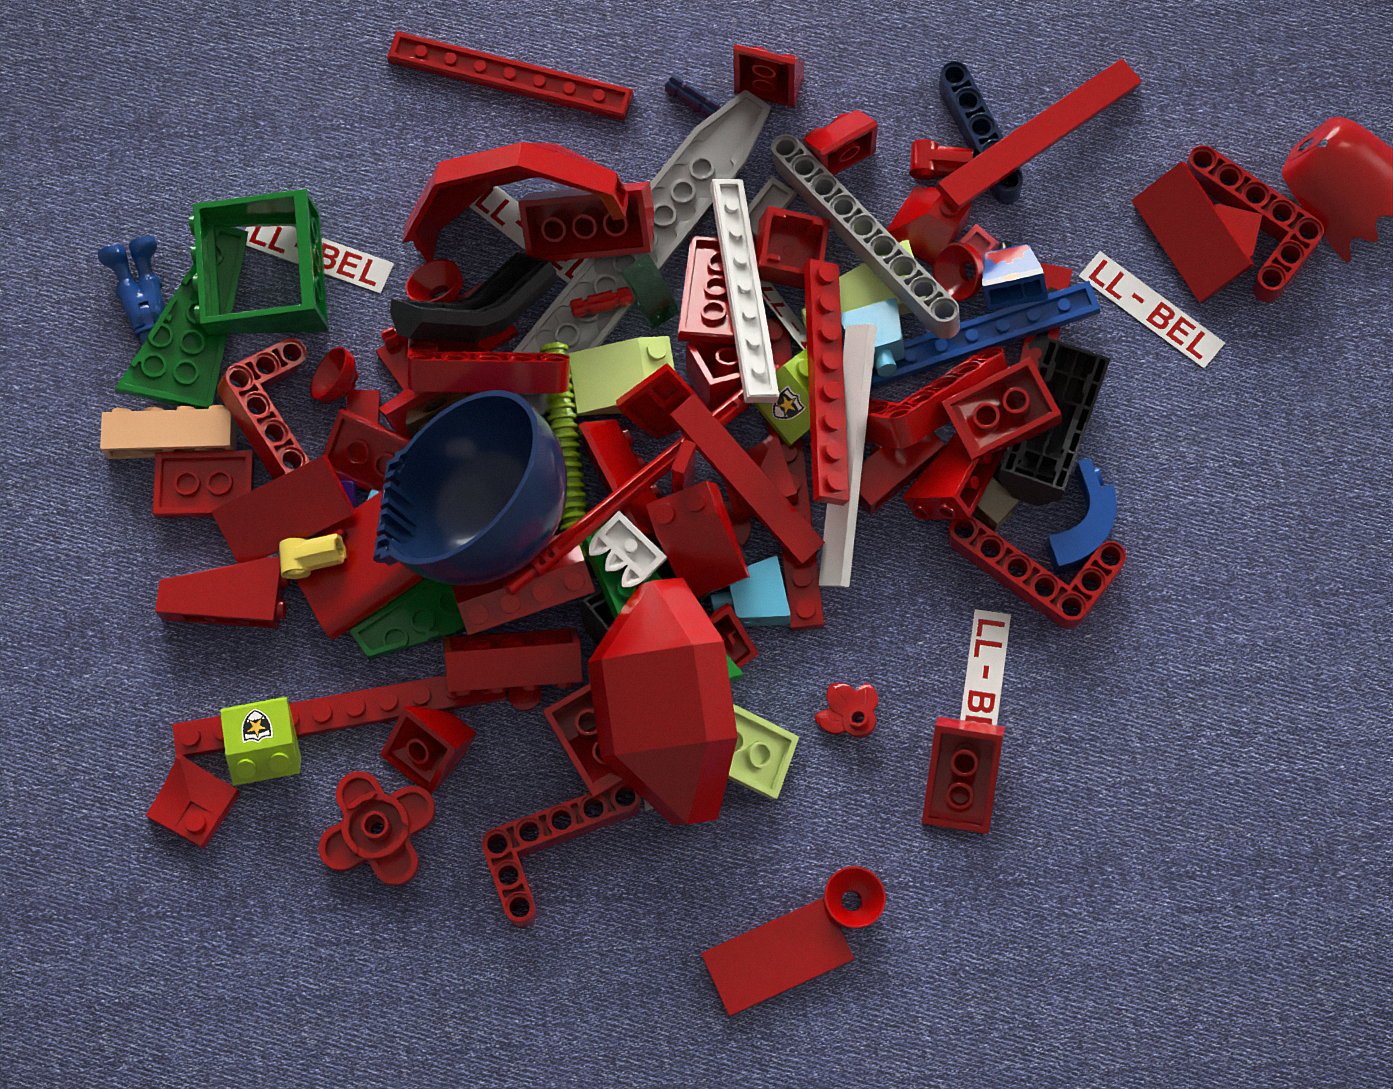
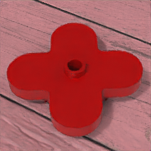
M355 771L345 775L336 788V801L344 815L343 821L327 829L321 836L318 851L322 861L330 869L338 872H347L368 862L376 876L384 884L393 887L406 885L414 879L419 869V857L410 839L412 836L428 828L433 822L436 806L432 796L424 788L413 785L403 787L387 795L377 779L367 772ZM376 825H383V831L374 835L372 832L373 828Z

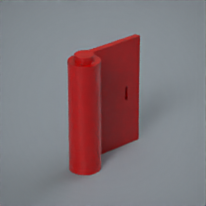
M381 491L355 508V514L329 526L312 538L336 533L340 535L346 547L347 558L344 559V563L311 570V574L308 577L296 579L319 624L333 640L425 579L399 562L388 566L386 563H377L373 560L375 541L378 537L377 527L381 511Z

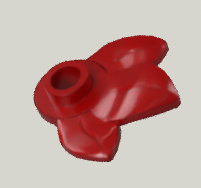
M867 682L855 691L845 683H832L829 685L827 702L830 707L815 715L817 724L826 732L834 735L845 732L857 738H864L870 735L876 726L874 710L879 703L874 687ZM858 717H864L861 723L853 722Z

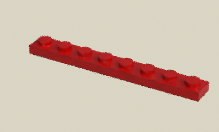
M809 259L804 264L813 501L844 506L849 501L839 264Z

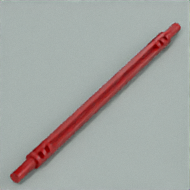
M777 364L774 365L775 372L781 368ZM741 388L715 409L712 414L724 427L753 403H745L743 388ZM683 435L549 543L533 561L503 585L505 590L510 595H513L535 576L541 577L547 570L552 568L564 556L609 521L618 511L625 508L672 469L682 441L688 439Z

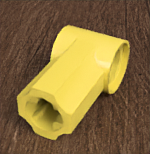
M337 533L310 540L289 538L279 543L281 576L286 579L308 577L311 574V570L342 564L344 559L347 558L346 547L342 537Z

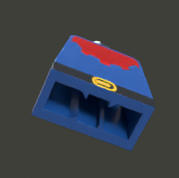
M1004 241L997 245L995 251L984 254L982 285L988 311L1048 298L1043 269L1029 245L1014 246L1012 242Z

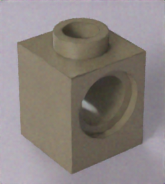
M992 477L973 515L993 532H996L1017 510L1020 500L1012 498L1006 488Z

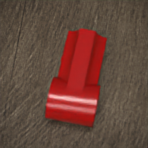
M929 139L915 140L911 144L909 174L911 177L920 180L934 179L937 175L948 176L973 159V149L939 146L936 141Z

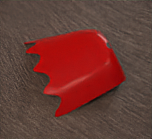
M1334 117L1322 123L1291 150L1282 169V175L1287 186L1303 209L1322 223L1324 227L1323 236L1335 252L1345 262H1350V244L1352 239L1361 238L1377 242L1376 220L1381 216L1393 217V148L1360 124L1348 118ZM1314 138L1313 142L1307 148L1298 152L1299 148L1305 142ZM1323 139L1328 141L1325 147H1318Z

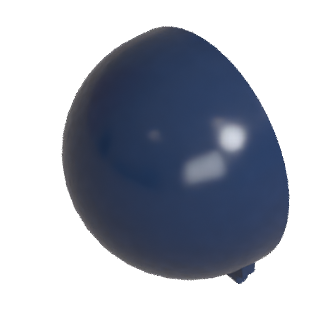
M503 390L485 391L471 395L436 415L412 438L404 449L395 452L394 458L387 461L384 478L385 484L383 485L380 506L381 511L377 527L378 537L375 541L373 560L377 563H386L388 566L399 562L415 574L431 581L457 586L481 585L501 580L533 561L547 546L556 532L563 515L567 496V470L564 455L557 437L547 421L524 398L513 392Z

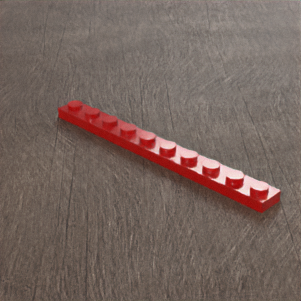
M779 318L766 319L774 365L777 364L782 367L792 359L790 334ZM767 421L768 436L777 433ZM777 433L799 497L798 501L791 504L812 527L802 438L789 447ZM781 546L787 600L791 615V631L824 628L820 586H818L819 577L816 552L803 564L798 565Z
M446 675L293 702L289 703L296 735L297 738L398 720L403 708L407 705L439 711H450L506 701L507 695L506 692L490 693L488 689L474 690V693L471 695L458 696L454 692H447ZM221 716L172 724L176 757L178 754L188 758L225 751Z

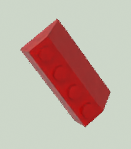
M650 181L623 184L629 194L626 218L619 220L612 219L599 195L586 191L565 189L527 193L518 201L526 255L552 262L651 253L654 207Z
M616 419L579 424L583 448L608 496L646 466L640 454L635 456L630 447L634 442L626 427L621 429ZM654 483L620 512L659 548L661 545L646 508V504L662 498L656 483Z
M561 534L553 536L548 542V544L555 540ZM578 545L541 577L535 576L513 595H510L503 585L522 569L501 580L473 586L451 585L468 636L595 593L580 546Z
M575 627L443 637L447 692H454L458 696L471 695L474 693V690L488 689L490 693H502L508 691V687H521L522 690L532 691L541 689V685L555 684L557 688H570L575 686V682H582L580 641Z

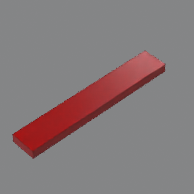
M695 394L688 397L668 416L688 441L696 443V450L798 565L803 564L825 543Z

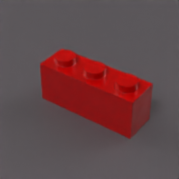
M934 432L908 447L895 448L877 444L871 450V456L862 463L858 503L871 516L919 476L945 447V444Z

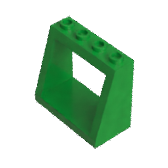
M307 189L193 204V216H189V227L192 235H195V245L191 246V257L194 265L197 266V275H193V288L199 298V305H195L194 312L197 324H201L208 335L320 332L329 330L320 212ZM296 226L302 304L221 315L215 227Z

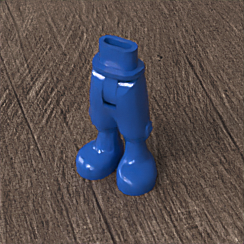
M153 236L138 237L133 239L128 245L131 257L137 268L138 283L132 277L128 256L123 245H109L100 249L97 253L101 264L111 268L119 280L116 286V297L121 299L134 334L141 339L142 346L165 309L161 293L162 281L151 270V258L157 250V242Z

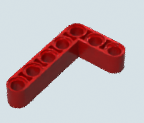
M1206 145L1195 147L1191 150L1186 165L1203 190L1225 206L1263 214L1259 229L1280 242L1279 246L1260 269L1253 285V293L1258 300L1269 303L1277 300L1315 252L1324 233L1322 223L1213 148ZM1195 162H1203L1207 165V168L1197 167ZM1221 180H1230L1234 185H1224ZM1247 198H1257L1260 203L1253 204ZM1273 215H1281L1286 221H1278ZM1300 233H1308L1313 239L1307 240ZM1282 256L1291 257L1295 263L1285 262ZM1270 279L1274 281L1277 286L1269 287L1263 282V280Z
M295 338L284 339L232 365L227 369L217 386L220 398L273 480L310 462L264 391V389L292 376L304 362L307 350L305 345ZM283 354L291 356L293 361L287 360ZM257 367L265 369L267 374L261 373ZM230 380L237 381L241 388L235 387ZM248 407L256 409L259 415L251 413ZM265 434L272 435L276 442L268 440ZM283 461L291 463L294 469L287 468Z
M409 338L407 387L413 391L481 393L503 390L513 393H564L569 390L570 357L565 354L438 351V340Z
M991 347L976 353L899 403L869 398L865 442L895 448L908 447L951 421L942 402L1007 369L1008 365L1003 348Z
M972 516L970 519H952L948 530V543L956 552L1064 629L1077 628L1120 574L1126 560L1125 549L1115 541L1105 542L1098 547L1068 586ZM966 528L972 535L966 539L960 538L955 534V530ZM985 547H992L998 552V555L994 558H988L982 554L981 550ZM1103 555H1112L1118 563L1113 566L1106 565L1101 557ZM1012 566H1018L1024 570L1025 575L1014 577L1009 573L1008 569ZM1092 580L1097 584L1098 589L1088 591L1081 582ZM1044 585L1051 590L1052 594L1042 597L1036 593L1035 588ZM1073 605L1078 609L1079 614L1074 617L1068 616L1063 612L1062 607Z
M622 781L593 798L591 793L487 831L482 839V849L504 912L513 925L522 928L531 925L537 917V907L519 858L636 815L641 809V795L626 781ZM625 792L632 793L635 796V801L629 806H621L617 803V798L620 794ZM599 804L604 808L603 813L597 818H590L585 815L588 806ZM564 815L571 818L570 826L564 830H558L553 826L554 821L559 816ZM530 827L537 828L539 836L536 840L527 842L522 839V833L525 829ZM496 839L507 841V847L502 853L495 854L490 851V845ZM506 871H516L519 876L514 884L504 885L501 883V877ZM518 902H526L530 905L529 912L523 917H515L512 915L514 905Z

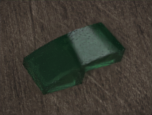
M649 254L621 270V275L637 299L636 305L652 330L680 313L666 282Z

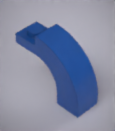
M1091 457L1078 461L1075 469V474L1086 503V517L1072 529L1048 535L1045 544L1055 575L1066 573L1085 565L1098 547L1107 541L1115 521L1117 497L1114 484L1101 487L1104 484L1102 473L1098 466H1093Z

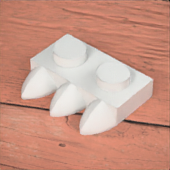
M620 511L594 535L589 546L590 556L601 555L611 550L605 564L607 572L616 571L627 566L622 576V587H632L642 581L645 582L667 560V556Z

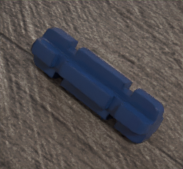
M671 76L664 86L668 94L673 97L678 96L679 101L696 112L702 111V116L706 118L721 108L720 104L712 99L708 101L706 95L689 84L683 85V81L676 76Z

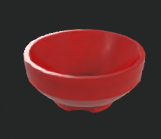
M950 243L938 252L933 266L934 279L955 301H965L974 297L982 287L984 264L974 247L965 243ZM967 262H971L974 266L975 272L971 280L965 275V265Z
M448 259L432 260L419 266L409 276L405 286L406 293L410 300L452 303L462 288L463 277L459 267L453 261ZM441 291H448L444 295L436 299H433L437 293Z
M340 346L332 349L322 359L311 381L310 394L313 398L323 403H329L344 396L348 397L352 393L359 377L353 354Z
M849 866L840 869L830 877L825 886L823 901L826 912L835 923L848 929H861L873 924L881 916L886 904V892L882 882L873 872L863 867ZM853 892L859 896L861 904L858 910L849 911L843 907L841 899L844 893Z

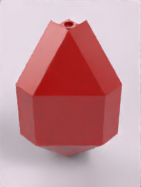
M516 143L440 161L407 219L402 243L413 241L415 248L422 253L426 261H432L439 231L485 192L493 187L536 177L599 195L613 220L626 218L629 194L617 172L556 143Z
M683 577L642 583L637 585L587 662L600 757L672 826L718 820L738 739L724 640Z

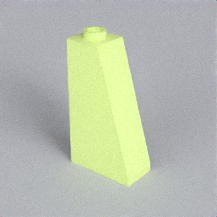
M909 240L900 242L903 248L913 257ZM865 263L839 277L841 313L895 297L900 315L912 313ZM805 306V308L801 309V316L804 327L806 328Z

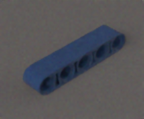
M950 61L944 64L940 74L939 91L968 148L973 149V158H975L1004 137L965 64L960 61ZM956 78L960 80V82L951 83L947 79ZM970 104L974 108L964 109L960 105ZM980 129L986 131L987 134L981 136L975 134L974 131ZM1020 168L990 188L997 202L1009 205L1019 199L1023 184V175ZM1010 182L1015 187L1008 189L1003 187L1001 183Z

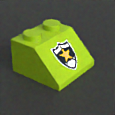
M807 348L775 372L779 391L777 403H753L789 447L810 432Z
M287 696L221 709L225 754L233 786L300 773L302 756Z

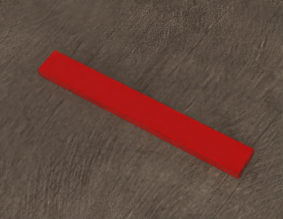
M396 31L387 56L388 63L622 121L626 120L634 95L631 88Z
M1121 58L938 182L936 189L958 211L1138 88L1142 80Z

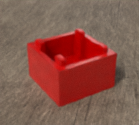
M768 206L759 219L755 243L760 280L805 290L804 264L809 259L824 261L830 219Z

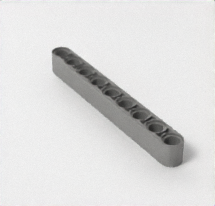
M789 134L777 136L772 141L771 151L774 168L780 176L821 218L830 219L829 226L935 336L941 339L954 337L960 330L959 306L957 302L796 137ZM941 317H950L948 319H939Z

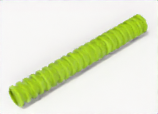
M553 342L540 347L539 352L568 355L566 352L569 349L567 344ZM569 374V381H571L572 375ZM569 383V390L567 392L547 393L548 396L545 397L546 403L549 404L546 407V411L550 413L547 419L551 423L550 428L562 445L567 470V496L560 520L563 522V525L560 527L562 532H565L586 515L585 509L588 508L587 503L584 502L586 493L582 491L585 488V484L581 482L584 474L580 472L583 464L579 462L582 456L578 452L580 444L576 442L579 439V434L575 432L578 429V424L574 423L577 415L573 413L576 407L572 403L574 394L570 392L573 390L571 383ZM580 543L579 546L584 560L588 562V556L582 543Z

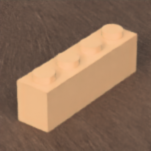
M212 405L208 409L180 406L176 410L147 407L144 411L115 408L112 412H102L100 449L107 459L155 458L156 452L236 451L237 422L228 408L223 405Z

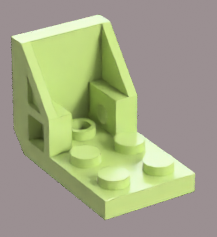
M733 704L738 739L728 779L769 799H778L799 736Z

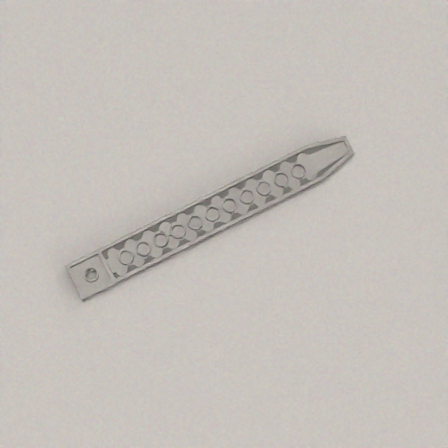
M745 89L697 125L650 182L654 207L652 252L589 258L513 352L540 353V347L553 342L567 344L569 350L566 354L599 347L713 206L710 190L712 179H735L746 165L771 110V106ZM626 286L631 290L633 304L620 307V305H616V309L592 315L591 312H587L586 316L574 318L570 308V301L572 299L582 297L585 300L589 295L612 290L614 293L617 292V288ZM515 393L531 404L542 417L546 414V407L549 406L545 401V397L548 396L547 393Z

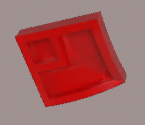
M668 363L616 400L617 408L624 415L656 439L679 431L668 416L692 394H695L708 409V405Z
M777 433L770 435L759 444L745 451L790 503L799 500ZM724 481L736 520L739 521L754 516Z
M178 754L164 785L146 813V817L204 850L241 793L237 788L202 769L183 755Z

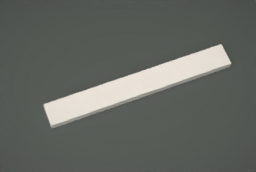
M712 179L710 190L745 403H777L779 391L744 183L741 179Z
M872 324L846 326L843 374L849 501L844 506L827 503L823 537L825 543L822 547L818 586L849 587L877 331V326Z

